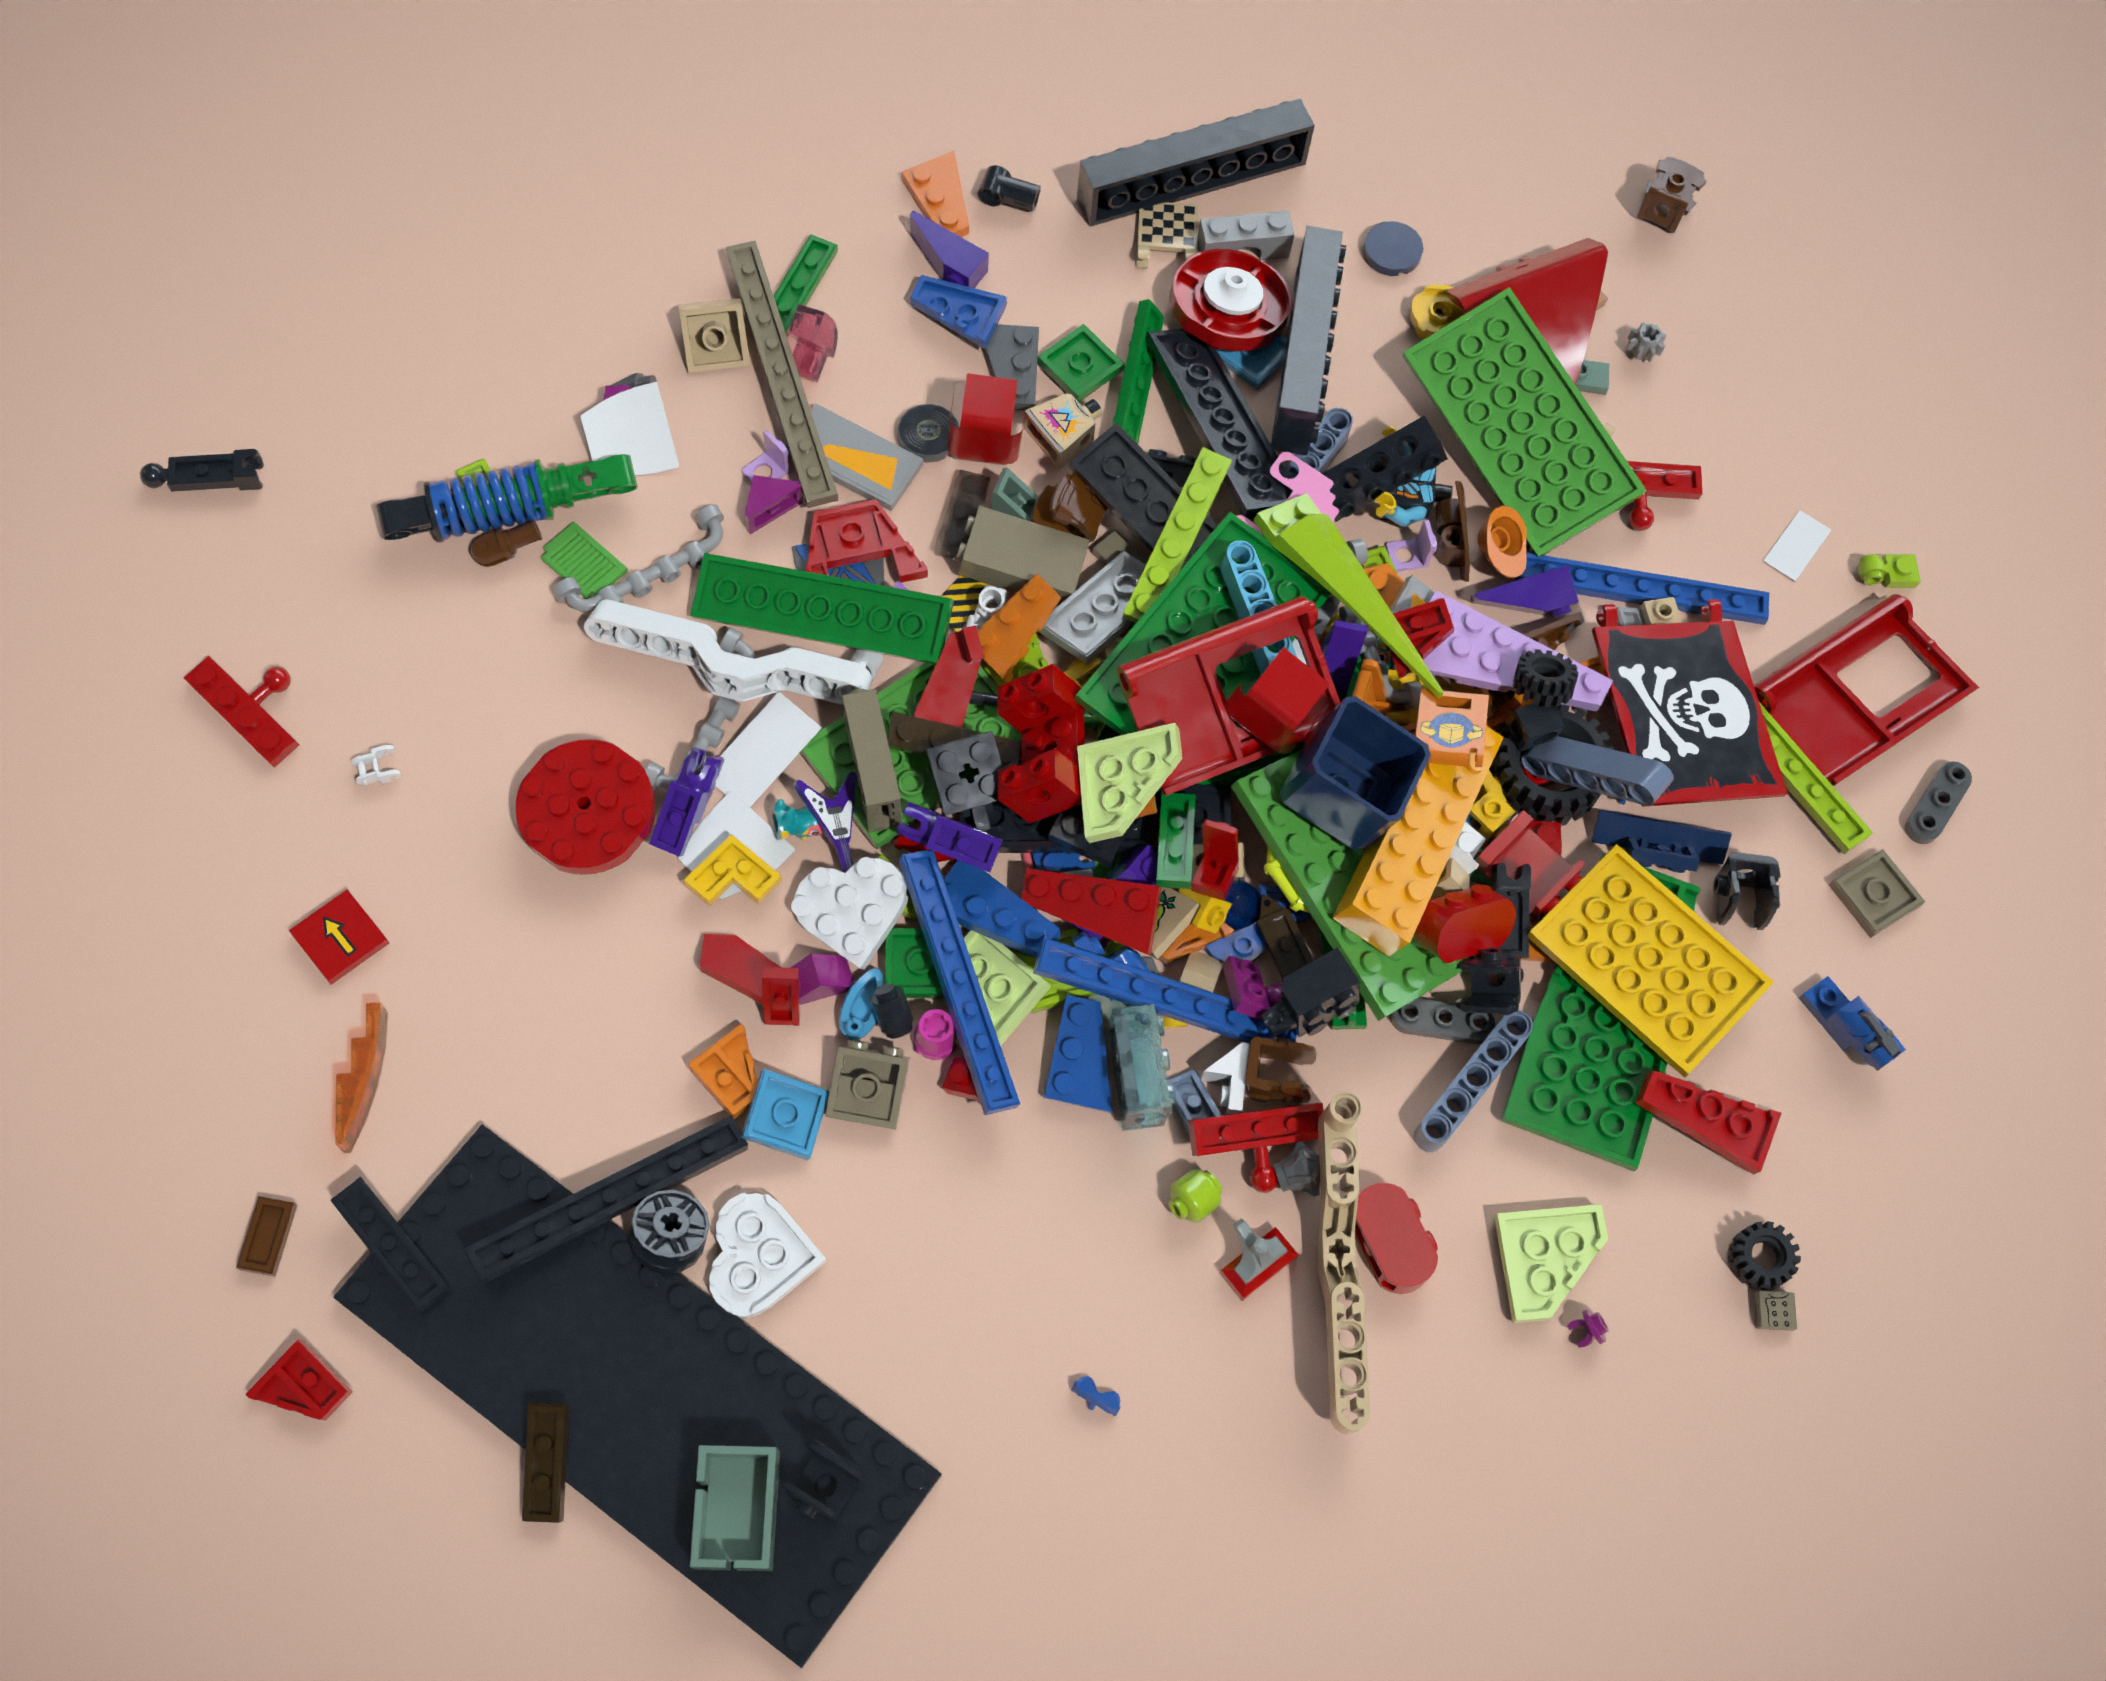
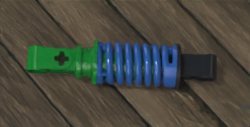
M628 454L614 455L602 460L567 467L563 462L550 469H545L540 459H537L534 462H529L526 467L521 468L519 465H514L512 467V476H510L507 468H501L499 470L500 479H498L497 473L494 470L487 472L488 481L485 480L483 473H476L474 476L475 484H473L472 478L469 475L462 477L463 486L460 485L458 478H451L449 481L451 493L444 480L424 482L423 496L385 501L376 505V510L384 540H398L410 535L433 531L438 542L441 543L449 539L451 535L462 537L465 529L470 534H476L478 529L487 532L491 526L499 529L503 523L511 527L515 524V520L519 524H525L527 519L529 521L534 520L535 522L545 519L553 520L554 508L563 506L572 508L574 507V502L611 494L628 493L636 490L638 485L631 456ZM591 476L592 485L586 486L584 477Z

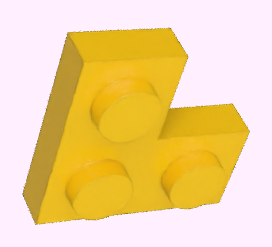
M731 834L684 879V886L709 907L732 884H735L759 904L782 882V875Z

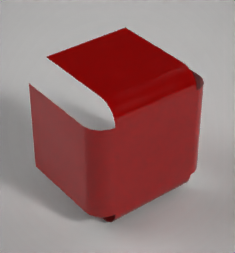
M967 373L960 428L951 423L954 400L953 392L947 446L951 455L957 457V459L999 465L1012 464L1018 460L1022 431L1011 435L1018 380Z
M1283 647L1245 696L1241 692L1240 684L1227 699L1225 708L1232 719L1272 750L1286 754L1291 752L1304 738L1329 706L1328 704L1304 735L1293 734L1330 683Z

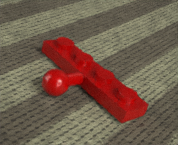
M1627 461L1647 490L1643 496L1634 500L1635 508L1629 514V523L1635 530L1645 531L1654 523V513L1647 507V496L1698 500L1703 495L1701 466Z
M207 656L184 677L274 768L299 746L260 706L273 692H284L290 686L291 676L283 667L274 666L267 669L263 675V683L250 695L210 656Z
M1323 1102L1188 1120L1192 1156L1253 1148L1255 1168L1250 1174V1183L1257 1192L1269 1193L1276 1188L1278 1178L1275 1169L1269 1164L1267 1146L1319 1139L1318 1121L1324 1111Z

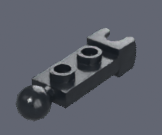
M256 449L234 450V453L169 457L168 468H163L158 463H148L143 466L140 471V479L149 488L161 487L167 481L171 492L237 487L240 491L259 490L263 488V483L260 481L256 469H262L264 462Z
M1496 863L1491 868V888L1493 891L1509 899L1513 903L1516 912L1515 923L1509 937L1496 949H1501L1502 953H1519L1521 959L1529 958V937L1527 935L1529 934L1531 866L1524 864L1517 867L1515 879L1512 880L1506 874L1505 864ZM1521 968V983H1522L1523 978H1524V972H1523V969ZM1497 973L1500 984L1505 981V973Z

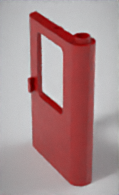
M1891 595L1754 685L1758 700L1832 786H1835L1980 688L1912 620L1913 605L1909 599L1901 595ZM1900 636L1938 674L1939 679L1885 716L1877 717L1839 679L1837 673L1891 637Z
M1304 596L1295 598L1117 667L1119 683L1137 731L1176 723L1179 728L1182 760L1160 787L1164 795L1172 794L1275 753L1274 750L1244 727L1238 728L1226 711V699L1216 674L1218 664L1293 636L1298 640L1307 666L1330 683L1293 734L1304 735L1317 716L1329 704L1300 742L1307 740L1312 729L1340 703L1326 660L1313 629L1318 619V610L1313 601H1308Z

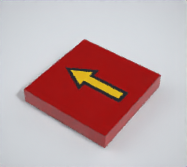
M348 889L288 930L330 985L389 944L387 938Z

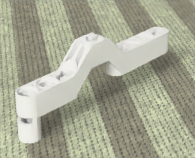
M607 599L601 600L584 624L586 634L597 642L690 665L711 694L741 702L787 690L843 705L842 695L849 694L856 689L869 690L884 660L883 654L857 649L851 660L848 661L797 647H790L779 653L753 659L723 651L716 642L717 635L715 631L706 624Z

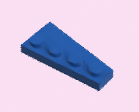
M957 860L943 879L958 923L965 928L1033 958H1037L1040 941L1044 937L1054 941H1058L1061 937L1059 927L980 868Z

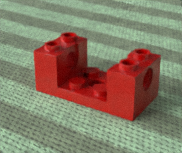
M1054 664L1045 666L997 687L998 715L1021 732V765L1017 766L1014 764L998 771V800L1029 823L1082 804L1077 746L1085 744L1084 707L1075 701V696L1081 690V687Z

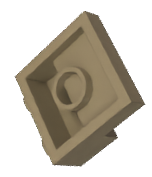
M848 1040L847 1046H838L825 1117L896 1129L910 1057L903 1056L904 1049L891 1046H883L882 1052L868 1050L869 1043L858 1040Z

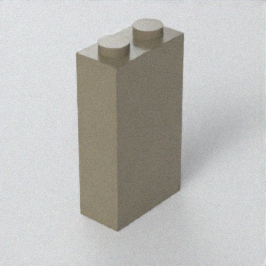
M979 505L976 517L969 516L964 534L969 535L968 543L961 542L956 561L961 562L958 575L1017 593L1038 574L1061 597L1057 604L1059 606L1076 590L1090 540Z
M856 689L849 694L842 695L844 725L869 833L899 826V823H901V798L876 689Z

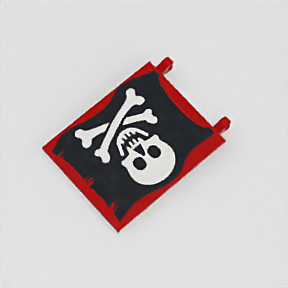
M1709 599L1707 601L1708 606L1700 608V615L1705 622L1618 626V611L1614 604H1605L1602 606L1603 611L1596 613V620L1600 627H1594L1592 634L1604 676L1613 680L1609 688V694L1626 753L1662 762L1673 773V781L1651 806L1785 797L1788 794L1734 620L1722 621V604L1718 599Z

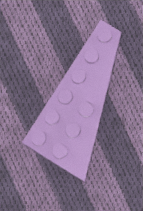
M1435 591L1430 600L1431 602L1441 598L1445 599L1454 626V633L1423 660L1434 677L1439 675L1453 678L1456 683L1506 693L1508 690L1516 691V689H1513V680L1518 660L1522 654L1525 655L1528 651L1534 654L1535 650H1541L1544 654H1546L1547 650L1553 651L1552 655L1556 656L1558 652L1438 591ZM1572 660V664H1576L1578 667L1577 671H1579L1572 698L1569 699L1568 703L1564 704L1562 702L1561 704L1597 711L1613 680Z

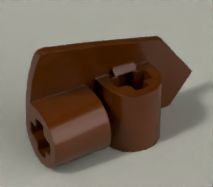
M1455 481L1458 498L1444 499L1436 504L1437 533L1440 535L1435 555L1441 564L1459 567L1460 579L1464 582H1469L1470 559L1465 491L1461 481Z

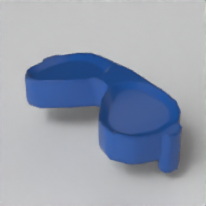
M1089 1376L1081 1377L1078 1381L1074 1382L1071 1388L1072 1392L1089 1401L1088 1409L1094 1410L1098 1406L1105 1412L1116 1416L1121 1408L1119 1394L1114 1391L1098 1392L1093 1379Z

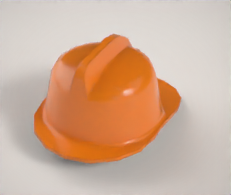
M1501 506L1491 512L1488 521L1479 529L1477 536L1480 551L1499 573L1509 578H1516L1521 576L1526 569V526L1523 518L1516 510L1511 507Z

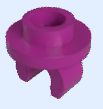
M1588 1308L1582 1311L1584 1319L1573 1320L1567 1326L1569 1330L1575 1329L1578 1326L1586 1330V1338L1577 1343L1578 1347L1589 1346L1593 1343L1594 1339L1599 1344L1606 1342L1605 1333L1609 1332L1599 1312L1593 1314Z

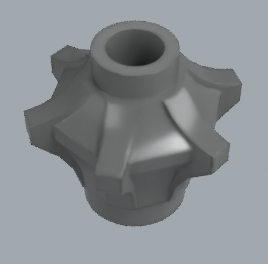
M1303 1141L1298 1142L1294 1151L1283 1159V1162L1274 1165L1280 1187L1283 1192L1288 1190L1303 1191L1314 1197L1319 1196V1154L1317 1155L1316 1152L1309 1150Z

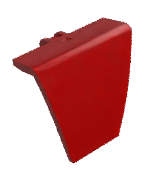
M1585 238L1532 259L1528 257L1520 258L1518 263L1508 267L1504 265L1496 268L1495 273L1447 290V295L1456 306L1462 309L1465 315L1510 287L1576 385L1595 318L1608 250L1603 243L1591 238Z

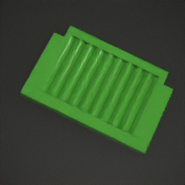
M572 522L543 547L546 553L541 557V560L563 579L575 578L582 589L581 595L585 599H588L592 594L596 596L601 589L613 585L628 572V568L575 522Z

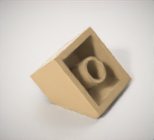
M741 298L679 305L688 373L750 366Z

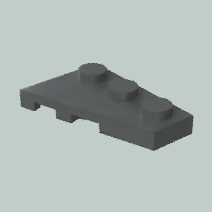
M998 324L985 349L987 360L990 362L994 377L1018 380L1014 410L1026 411L1035 406L1039 327Z

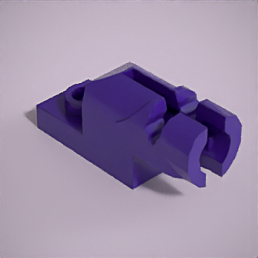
M695 747L691 748L689 756L684 761L678 780H673L670 783L649 845L678 857L684 856L695 824L701 822L707 803L712 796L716 779L719 777L725 760L723 757L715 755V757L708 756L701 773L696 775L694 774L695 769L702 766L707 751Z
M908 802L903 814L921 821L920 829L902 822L899 823L897 834L923 844L926 848L982 870L992 871L1003 839L977 830L973 826Z

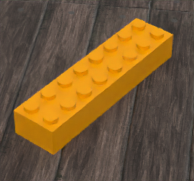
M1486 725L1482 767H1475L1476 752H1470L1468 767L1427 763L1401 819L1366 847L1332 919L1388 957L1410 943L1504 737Z

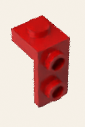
M1206 819L1202 825L1204 857L1191 882V890L1224 901L1239 870L1238 830L1227 823Z

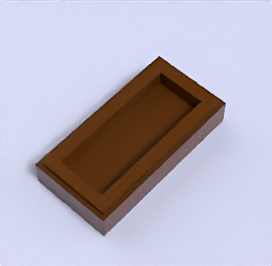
M258 1196L236 1266L238 1270L276 1277L297 1209L295 1203Z

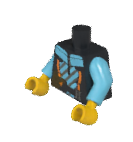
M1390 426L1382 430V435L1387 437L1398 431V429ZM1436 468L1428 470L1413 478L1409 483L1399 486L1389 493L1384 492L1375 498L1374 502L1379 504V507L1375 510L1378 520H1392L1401 527H1406L1427 519L1434 502L1438 503L1441 500L1452 498L1453 486L1435 484Z

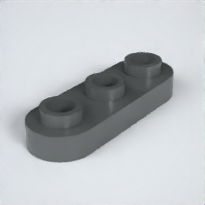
M1954 761L1947 762L1936 772L1905 823L1906 833L1911 840L1919 844H1929L1942 833L1972 783L1971 772L1965 765ZM1938 797L1943 799L1945 803L1940 802ZM1923 821H1925L1926 823H1929L1930 828H1929V827H1926V826L1923 824Z
M1420 998L1390 1014L1393 1026L1401 1033L1471 1044H1482L1495 1028V1020L1491 1013H1466L1456 1008L1454 1003ZM1405 1010H1413L1416 1017H1408L1405 1014ZM1439 1015H1447L1450 1022H1442L1439 1019ZM1478 1019L1482 1021L1484 1027H1476L1473 1020Z

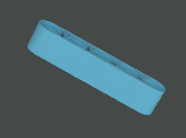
M1242 540L1231 543L1223 557L1220 569L1239 619L1277 606L1253 546ZM1232 558L1240 559L1244 564H1238ZM1243 587H1249L1253 589L1255 593H1248L1247 591H1245ZM1290 637L1270 644L1278 652L1284 647L1297 657ZM1266 646L1252 651L1261 676L1279 654L1271 652Z

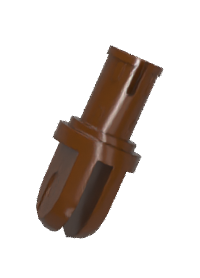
M534 520L510 531L504 530L501 527L474 540L471 546V555L478 564L491 567L514 558L517 549L538 540L540 541L543 537Z

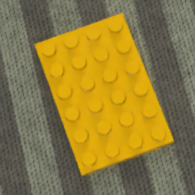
M1617 844L1527 935L1533 943L1684 1078L1691 1073L1774 983L1771 978Z

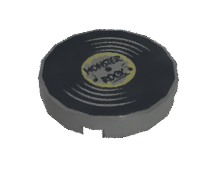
M922 404L909 409L901 417L897 428L900 447L923 458L925 463L939 462L945 459L946 455L950 454L947 446L951 412L942 406L934 404ZM952 413L951 423L959 428V423Z

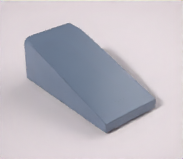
M1195 1068L1163 1081L1164 1087L1189 1139L1188 1120L1221 1116L1220 1111ZM1165 1083H1171L1173 1091H1167Z

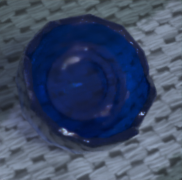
M1234 880L1225 898L1232 905L1224 922L1237 931L1249 927L1259 920L1261 897L1257 889L1248 882Z

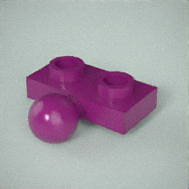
M1230 955L1222 964L1235 1012L1262 1020V1014L1281 1000L1282 985L1271 984L1265 987L1257 964L1250 960H1242Z

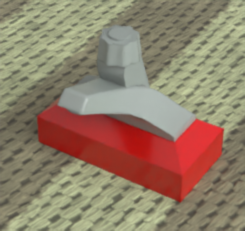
M1241 1218L1233 1224V1227L1238 1235L1242 1254L1221 1269L1219 1274L1240 1300L1244 1301L1294 1261L1299 1254L1277 1227L1261 1238Z

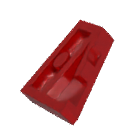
M1444 598L1393 613L1423 660L1454 633V626ZM1389 648L1398 678L1405 677L1411 670Z
M297 1339L245 1395L249 1399L259 1400L285 1410L295 1411L311 1418L326 1421L353 1391L304 1340Z

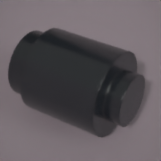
M885 984L875 990V994L870 998V1002L880 1030L891 1039L907 1035L913 1029L912 1022L914 1018L903 988L894 984Z

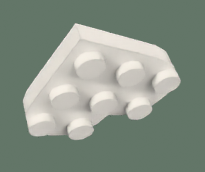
M863 857L846 873L834 868L818 867L814 869L812 873L808 874L800 882L794 895L791 909L797 916L798 921L808 932L854 965L865 970L905 909L908 902V896L906 895L907 885L903 873L896 865L880 858Z
M741 1193L728 1200L718 1214L716 1239L722 1252L712 1264V1271L709 1276L710 1292L716 1303L726 1312L733 1314L739 1319L746 1320L769 1310L827 1261L788 1212L774 1198L767 1194Z

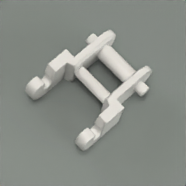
M393 745L372 748V753L362 756L358 755L351 760L352 765L358 767L360 776L356 778L357 784L365 786L376 781L385 784L391 782L392 776L395 779L401 778L399 770H389L380 773L377 764L380 758L385 757V752L388 751L389 754L395 753ZM372 763L374 772L367 774L365 765Z

